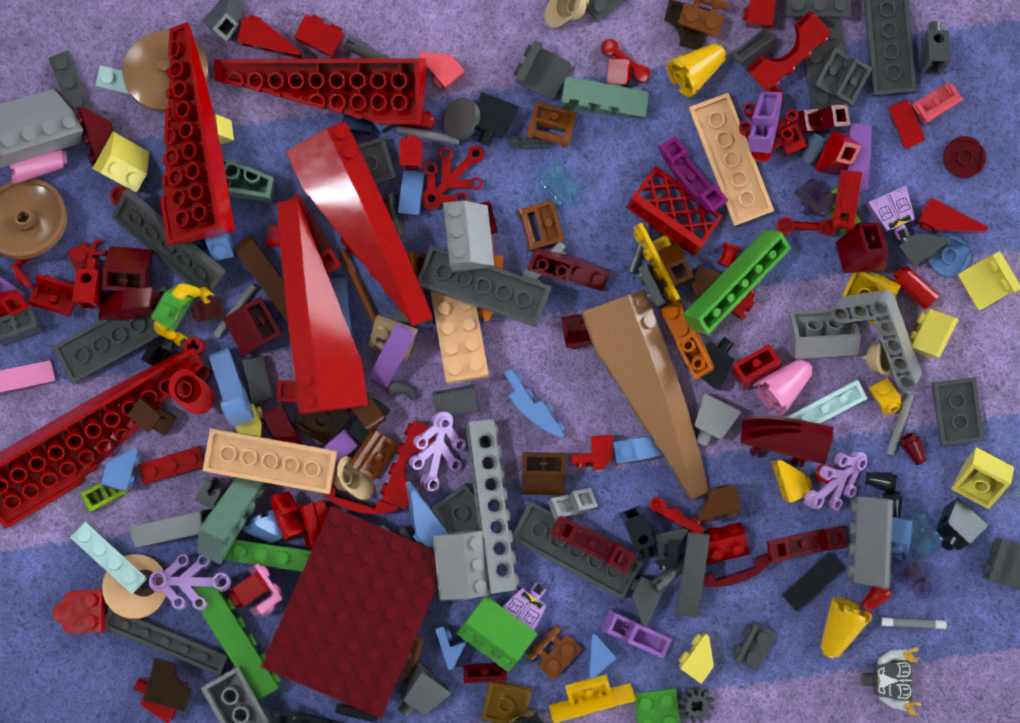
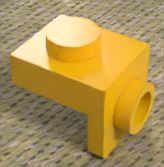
M888 378L869 387V391L880 406L883 416L897 412L902 406L901 396Z

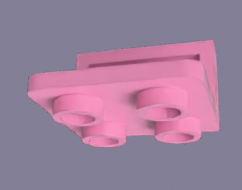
M255 564L248 568L250 573L254 574L258 571L269 587V590L265 592L267 597L250 608V611L254 616H266L276 609L274 605L282 600L280 596L282 591L276 583H271L268 578L270 574L265 566Z

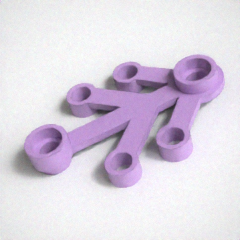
M445 411L436 413L432 419L433 425L424 433L414 438V445L424 450L418 455L412 456L409 461L411 467L415 470H420L424 466V460L432 455L429 472L424 474L420 480L421 486L429 492L435 491L439 487L437 472L441 454L447 461L448 468L452 471H459L462 467L461 461L453 456L444 443L445 434L452 441L451 446L456 451H462L466 447V442L458 437L452 428V415ZM436 434L435 440L428 445V439Z
M853 452L850 456H847L843 453H838L835 456L834 463L840 467L848 466L844 470L833 469L827 465L823 466L820 470V476L826 480L834 479L819 492L815 490L808 491L804 498V504L812 509H819L824 503V498L834 490L828 506L835 511L840 510L843 505V501L840 499L842 491L843 495L849 498H853L857 493V488L854 484L858 473L867 465L866 454L863 452Z
M180 554L176 561L165 571L158 570L151 574L149 586L156 592L163 591L172 602L173 608L183 610L186 607L185 599L177 596L170 587L179 586L193 602V607L198 611H203L207 607V601L203 597H199L192 587H215L219 591H226L231 586V579L225 573H218L213 578L193 577L202 568L206 569L211 565V560L208 558L207 563L201 565L202 559L206 558L202 555L180 577H172L180 568H187L191 563L187 555ZM182 558H186L185 564H180ZM163 578V583L158 585L157 581ZM222 580H226L225 586H220ZM182 600L181 606L176 607V602ZM202 600L203 605L201 607H197V602Z

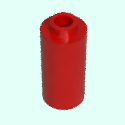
M908 266L905 268L899 267L892 275L895 277L893 281L901 285L900 289L924 310L931 306L939 296L937 291Z

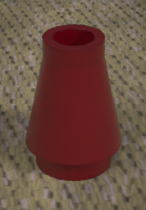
M911 432L900 438L901 448L913 460L915 465H920L927 460L920 436H917L915 432Z

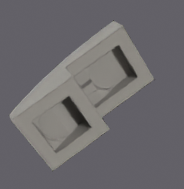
M591 488L572 491L570 495L551 498L548 501L555 521H557L560 515L570 518L598 508Z

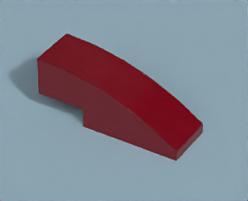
M153 288L132 289L109 295L101 300L98 319H139L140 315H152L157 307L159 295Z
M280 405L262 414L275 440L304 445L284 405Z

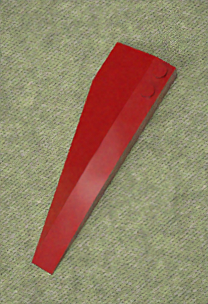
M188 22L169 29L168 56L171 57L170 66L167 68V76L170 77L169 89H166V98L169 100L168 108H165L164 144H166V153L163 155L165 176H162L164 196H161V209L167 245L219 237L235 231L222 150L212 103L195 40Z
M426 58L214 59L215 81L327 109L377 124L422 123L426 84Z
M345 121L326 128L287 150L286 155L305 194L312 199L318 210L325 215L330 225L337 230L359 261L366 266L372 277L379 282L384 292L391 297L412 326H416L432 319L433 316L400 237L347 122Z
M297 199L277 202L285 298L299 414L368 406L363 363L356 349L353 337L350 334L346 319L343 316L323 260L318 252L300 201Z

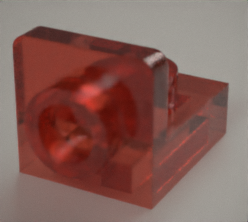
M221 297L209 299L210 303L207 304L203 301H193V307H191L193 319H196L198 323L224 318L225 314Z

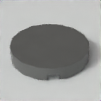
M465 97L456 98L449 104L443 117L444 130L449 137L464 140L473 135L476 131L474 128L480 121L478 105Z

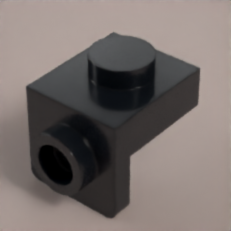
M154 337L141 359L154 366L168 359L171 353L176 355L179 352L173 348L175 344L165 338L161 341Z

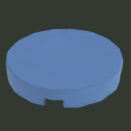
M941 236L947 237L951 245L930 259L928 264L932 271L939 276H957L969 265L971 255L967 247L968 245L958 236Z

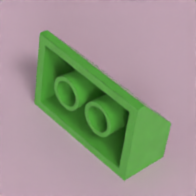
M484 596L467 617L457 635L509 672L532 643L537 633L489 597Z

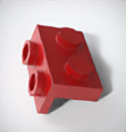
M37 274L36 286L30 296L29 305L70 317L76 305L72 302L74 283L70 281L63 282L50 275Z
M741 522L730 523L718 528H709L702 533L710 535L707 553L708 564L749 554L747 537Z

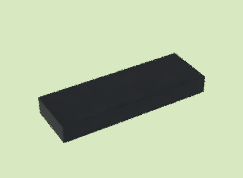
M828 552L789 587L782 596L797 612L844 568Z

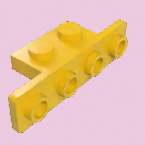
M643 223L637 224L633 227L634 237L638 243H641L644 249L643 255L651 263L653 275L657 281H660L663 287V295L671 303L679 300L680 296L671 281L659 253V250L671 245L668 237L662 236L651 241Z
M605 674L565 685L569 700L549 705L553 723H558L634 702L636 699L631 683L610 688L607 675Z

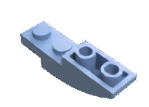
M512 369L504 372L515 392L508 395L515 406L541 429L560 438L565 436L563 431L566 429L559 419L555 421L551 413L554 410L548 401L543 403L540 400L534 404L532 400L535 397L529 388L525 390L521 385V382L524 380L517 370L513 372Z

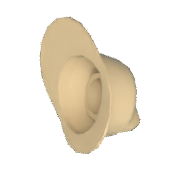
M550 0L545 9V21L550 27L558 28L569 20H578L584 15L586 6L590 1Z
M882 341L870 345L867 355L862 356V359L867 360L869 369L882 375H894Z
M342 457L334 469V486L340 491H348L360 500L370 498L374 492L372 478L349 464L352 460L351 457Z

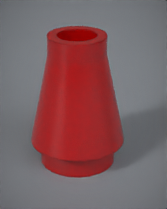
M873 586L861 604L867 611L871 612L874 608L889 600L893 592L889 588Z

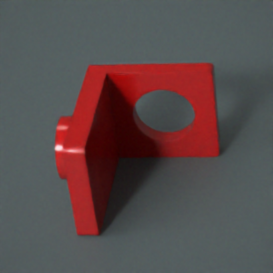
M32 258L18 259L12 263L11 267L16 272L14 276L20 284H25L29 289H34V283L22 268Z

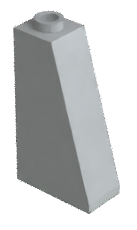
M212 509L130 527V536L134 547L199 534L200 527L210 515Z

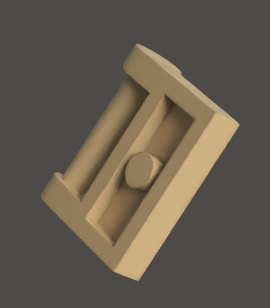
M377 315L368 348L382 350L386 343L378 340V338L387 341L397 323L416 334L418 329ZM416 334L405 355L404 361L408 362Z

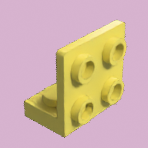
M1000 251L991 254L957 275L977 310H982L1002 297L1020 290L1019 282Z

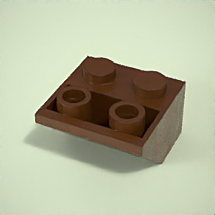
M522 452V494L564 495L566 453Z
M729 483L710 488L695 512V518L701 522L710 523L716 521L717 516L722 515L725 518L737 516V511L742 509L736 485Z

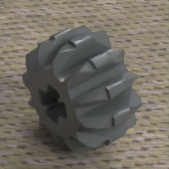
M697 686L696 692H694L692 687H689V695L684 691L681 693L685 700H678L680 705H684L679 708V712H685L683 716L685 720L691 717V722L695 723L697 717H699L702 723L704 722V714L708 718L711 717L707 710H714L715 707L709 704L714 701V698L707 697L709 694L707 689L701 693L700 686ZM692 702H699L700 708L694 707L692 709Z

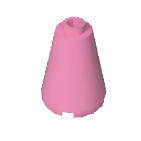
M60 149L11 164L12 183H20L63 169V164H68L66 151Z
M797 359L768 374L753 384L754 387L757 386L758 388L755 391L756 395L769 410L773 407L777 410L775 414L782 416L787 412L813 375L812 365L807 360Z

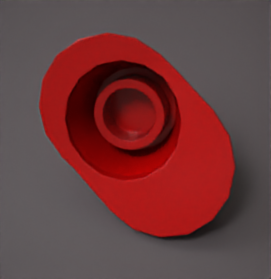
M182 369L176 371L171 376L168 385L169 393L172 399L193 414H203L212 408L214 404L213 390L195 373Z

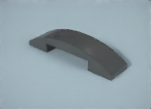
M688 532L676 615L698 617L708 553L709 534Z

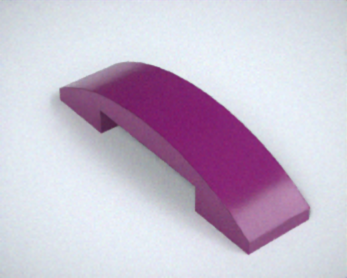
M675 135L659 146L658 149L673 175L701 206L713 213L728 202V199L717 185L714 184L712 186L686 155L688 150Z

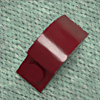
M831 105L822 109L798 112L802 133H823L851 126L847 105Z

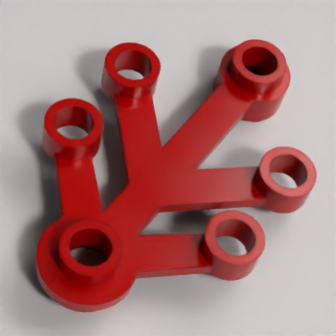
M774 88L773 90H770V91H769V92H782V102H781V105L784 103V93H783L782 90H780V89H778V88ZM747 103L744 106V115L753 122L756 105ZM747 109H753L754 111H752V112H747L746 110H747ZM789 110L786 113V117L778 121L776 133L780 130L782 132L781 136L774 140L771 153L751 152L754 160L764 163L772 157L773 150L794 140V131L790 128H784L798 122L799 114L797 111ZM791 115H793V116H795L796 118L790 119V118H788V117L791 116ZM744 121L739 125V133L749 141L752 125L750 122ZM743 127L749 128L746 131L742 130ZM785 134H790L791 137L786 138V137H784V135H785Z
M477 145L470 147L468 156L452 173L450 171L452 151L448 147L442 148L440 150L442 183L436 188L435 174L438 171L437 165L433 162L427 163L425 165L427 190L422 194V205L426 209L435 210L442 203L458 201L459 195H464L465 201H468L467 194L464 192H459L456 195H442L450 188L481 189L483 182L479 177H473L471 180L457 179L473 163H480L484 159L483 148ZM474 150H478L480 152V155L478 157L472 156V152ZM443 151H449L450 156L444 158L442 156ZM431 165L435 167L433 173L427 171V168ZM474 180H479L480 186L474 187L472 185V182ZM430 195L436 198L433 203L427 200Z

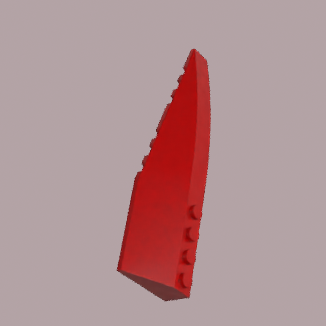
M191 347L126 379L1 451L0 523L3 527L7 529L79 486L85 480L84 477L90 472L93 473L99 467V464L114 452L118 445L123 444L140 427L139 424L128 416V412L139 396L161 407V404L168 397H171L168 385L171 376L176 371L184 369L196 373L204 366L195 349Z

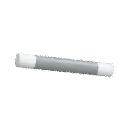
M881 618V626L946 629L947 623L944 620Z

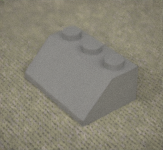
M465 200L443 203L451 271L459 272L495 267L488 205Z
M832 309L789 312L791 346L794 358L806 359L859 355L861 335L857 322H835L831 317Z
M470 529L433 536L440 600L471 599L490 595L483 531Z
M239 666L201 687L220 723H268L267 715Z

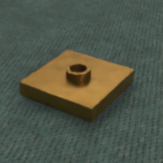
M505 681L489 682L481 720L506 723L526 714L532 688Z

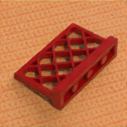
M656 166L626 205L627 209L675 243L679 242L680 247L694 257L724 216L718 210L713 213L706 210L679 182ZM654 174L662 179L663 185L653 184L652 177ZM665 189L666 198L657 199L655 190ZM669 189H677L680 197L671 198ZM642 191H651L653 200L644 199L640 196V193ZM686 201L695 202L698 209L688 210ZM672 202H682L684 211L674 212ZM668 203L670 212L664 213L659 209L658 204ZM704 213L712 214L716 217V220L706 223ZM699 214L701 223L692 224L690 215ZM685 215L687 225L679 224L676 216ZM693 228H702L704 237L702 239L694 234Z

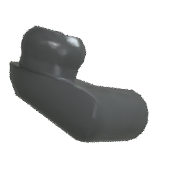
M405 380L391 381L386 388L388 395L394 396L396 393H404L411 401L418 395V392Z

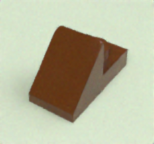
M140 396L128 412V416L145 431L150 432L153 429L166 436L177 419L176 415Z

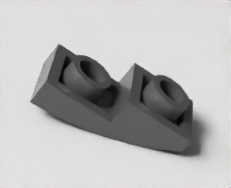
M259 355L241 359L251 404L271 400L272 394L263 356Z

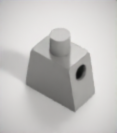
M703 393L693 422V427L701 430L696 439L697 443L707 447L712 436L721 440L738 418L741 411Z

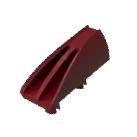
M745 417L742 422L740 443L752 446L750 449L751 456H754L759 450L758 458L763 456L765 449L792 456L791 463L794 467L799 460L800 468L804 466L805 460L825 465L833 441L834 427L786 417Z

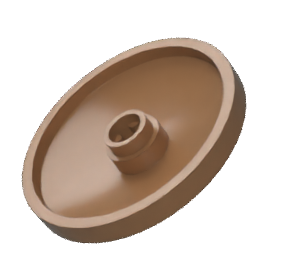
M169 31L153 32L136 41L128 50L122 68L123 80L131 97L144 108L165 113L169 100L166 98V89H169L170 77L167 76V68H169L171 57L168 56ZM195 41L205 80L208 83V62L202 48Z
M29 179L14 184L11 181L0 187V254L12 259H29L50 250L60 240L67 225V208L58 191L50 184L38 179Z

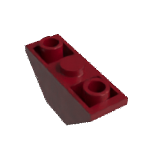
M78 106V112L75 115L80 125L83 126L84 133L82 134V139L85 146H89L90 154H88V159L91 166H94L114 129L111 121L86 107Z

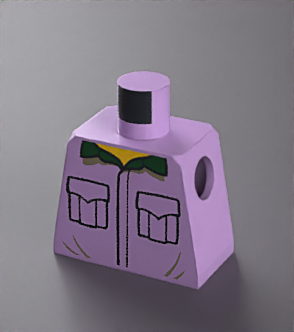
M906 186L865 204L875 222L880 223L883 233L893 229L898 240L910 235L905 223L914 220V214Z
M538 582L534 584L530 591L521 587L501 607L534 631L546 607V604L540 598L547 589Z

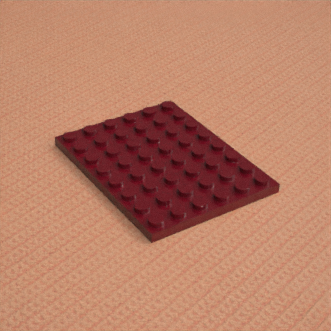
M331 506L264 657L261 668L382 719L438 586L434 550Z

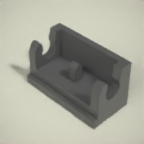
M32 307L12 316L7 315L0 318V344L7 346L44 332L43 326L37 320L39 315Z
M474 384L432 392L436 413L445 411L453 416L479 411Z
M214 477L207 478L194 500L213 510L227 491V488L224 487L222 492L220 488L214 489L217 486L218 480Z

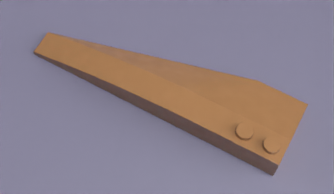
M645 289L581 312L597 356L605 362L606 370L610 376H614L619 384V390L622 394L626 395L630 407L647 433L651 434L655 440L653 443L657 449L662 451L666 457V463L677 474L676 478L689 499L692 500L707 494L709 489L688 408Z

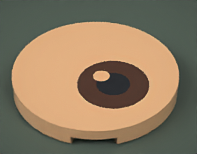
M140 554L127 555L124 558L147 578L146 581L131 594L106 572L102 584L103 596L109 608L116 614L128 619L145 618L156 612L165 600L166 595L163 591L156 592L149 586L151 574L158 570H164L158 562L148 556ZM163 578L157 581L158 585L163 583Z

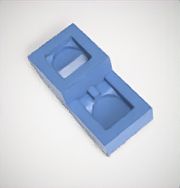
M403 171L398 213L420 215L425 174Z

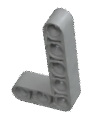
M887 290L841 297L831 310L832 319L837 323L874 319L898 387L903 391H912L916 387L922 373L895 296Z

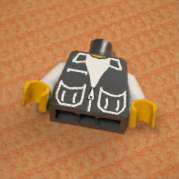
M913 647L908 651L890 650L881 656L878 662L873 663V673L861 674L862 686H873L874 694L879 696L880 701L891 708L908 711L911 715H919V712L913 710V706H922L921 703H909V701H912L911 662H916L920 659V657H913L912 652H917L919 649Z

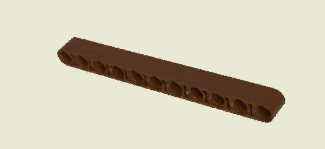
M249 235L233 247V249L288 322L284 279L256 241ZM366 391L368 406L351 409L365 428L371 432L387 420V418Z

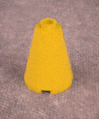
M713 43L668 61L669 64L666 65L667 74L673 85L677 82L681 87L678 90L686 97H692L725 62L726 51L721 45Z
M834 596L830 602L820 648L823 650L822 653L832 659L840 657L870 622L872 615L866 609L864 613L860 611V605L843 597H838L836 600Z

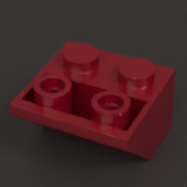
M879 222L858 224L854 227L853 232L849 231L835 242L843 273L886 270L888 248Z
M110 246L103 267L102 290L126 291L151 288L153 249Z
M262 297L249 302L223 318L242 356L281 337V332Z

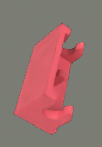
M946 83L913 103L911 107L922 125L964 99L952 83Z

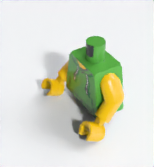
M184 283L169 289L164 293L151 316L155 320V332L171 340L178 347L183 348L180 342L184 338L188 340V337L180 332H175L195 297L198 296L207 304L210 303L207 296L214 294L207 287L199 289L196 286Z

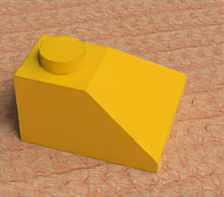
M871 271L854 272L842 297L887 290L896 298L901 285ZM874 319L866 320L875 325Z
M771 460L783 501L791 503L804 498L807 492L812 489L809 476L805 477L804 473L782 460Z

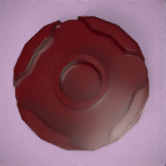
M960 136L950 141L943 152V164L946 170L952 176L960 179L977 175L983 169L986 162L984 147L981 146L977 139L969 136Z

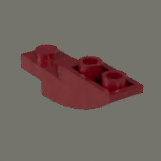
M539 249L534 250L527 267L529 271L563 282L568 280L599 291H603L611 273L608 269L589 264L587 260Z

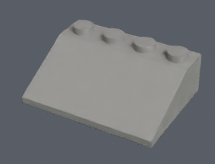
M55 89L0 104V168L81 143L83 129L75 113Z
M854 496V500H851L850 513H853V522L849 523V534L852 535V543L848 545L851 565L848 564L847 576L850 577V581L858 584L889 588L893 500L868 496Z

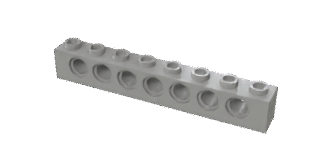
M494 419L468 422L465 424L478 528L483 531L489 594L514 591L518 585V575L514 573L513 569L516 558L510 546V543L513 542L512 531L508 530L507 521H510L509 509L505 508L507 491L502 485L504 469L503 466H500L499 462L502 452L500 445H497L496 439L499 436L498 425L494 424ZM481 437L488 439L489 446L487 448H483L480 445ZM484 458L490 459L492 463L490 469L483 467L482 461ZM487 479H491L494 482V489L492 491L485 487ZM490 500L495 501L497 504L495 512L490 511L488 508ZM494 521L500 525L498 533H494L491 530V524ZM496 543H500L503 547L500 555H497L493 550ZM499 564H502L506 569L503 576H499L496 572Z

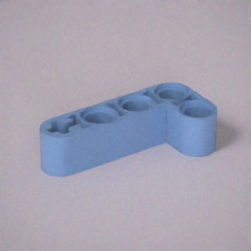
M230 347L210 354L209 359L223 399L220 404L224 415L233 427L253 420L254 414Z

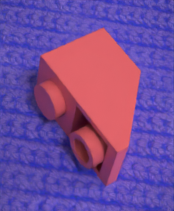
M428 52L418 54L419 58H426V72H431L434 76L432 81L439 89L443 87L446 91L465 76L464 69L452 55Z

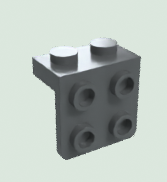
M535 40L533 45L528 44L523 55L526 57L523 64L519 63L514 72L516 83L549 100H554L565 76H567L571 68V63L543 49L542 43Z
M995 537L990 546L989 559L983 568L982 578L1020 590V545Z

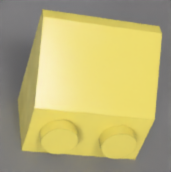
M112 132L92 169L137 193L147 175L150 152Z
M927 309L925 312L922 311L916 321L919 323L918 327L909 334L914 351L928 359L940 358L959 319L933 309Z
M976 447L966 459L951 490L990 509L1011 485L1014 467Z

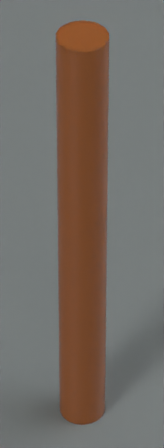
M347 249L339 251V254L374 326L377 313Z

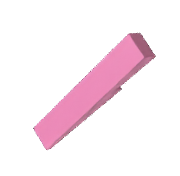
M52 360L1 370L0 393L56 381Z

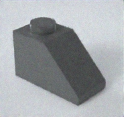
M915 234L914 236L908 235L901 241L902 244L899 248L912 266L918 269L950 246L951 243L947 237Z
M640 575L638 579L634 578L630 590H632L631 596L642 625L647 626L664 588L659 593H656L654 591L656 587L652 589L649 584L652 580Z

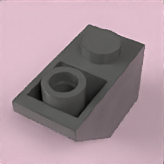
M219 0L202 22L217 36L227 42L240 26L245 3L242 0Z

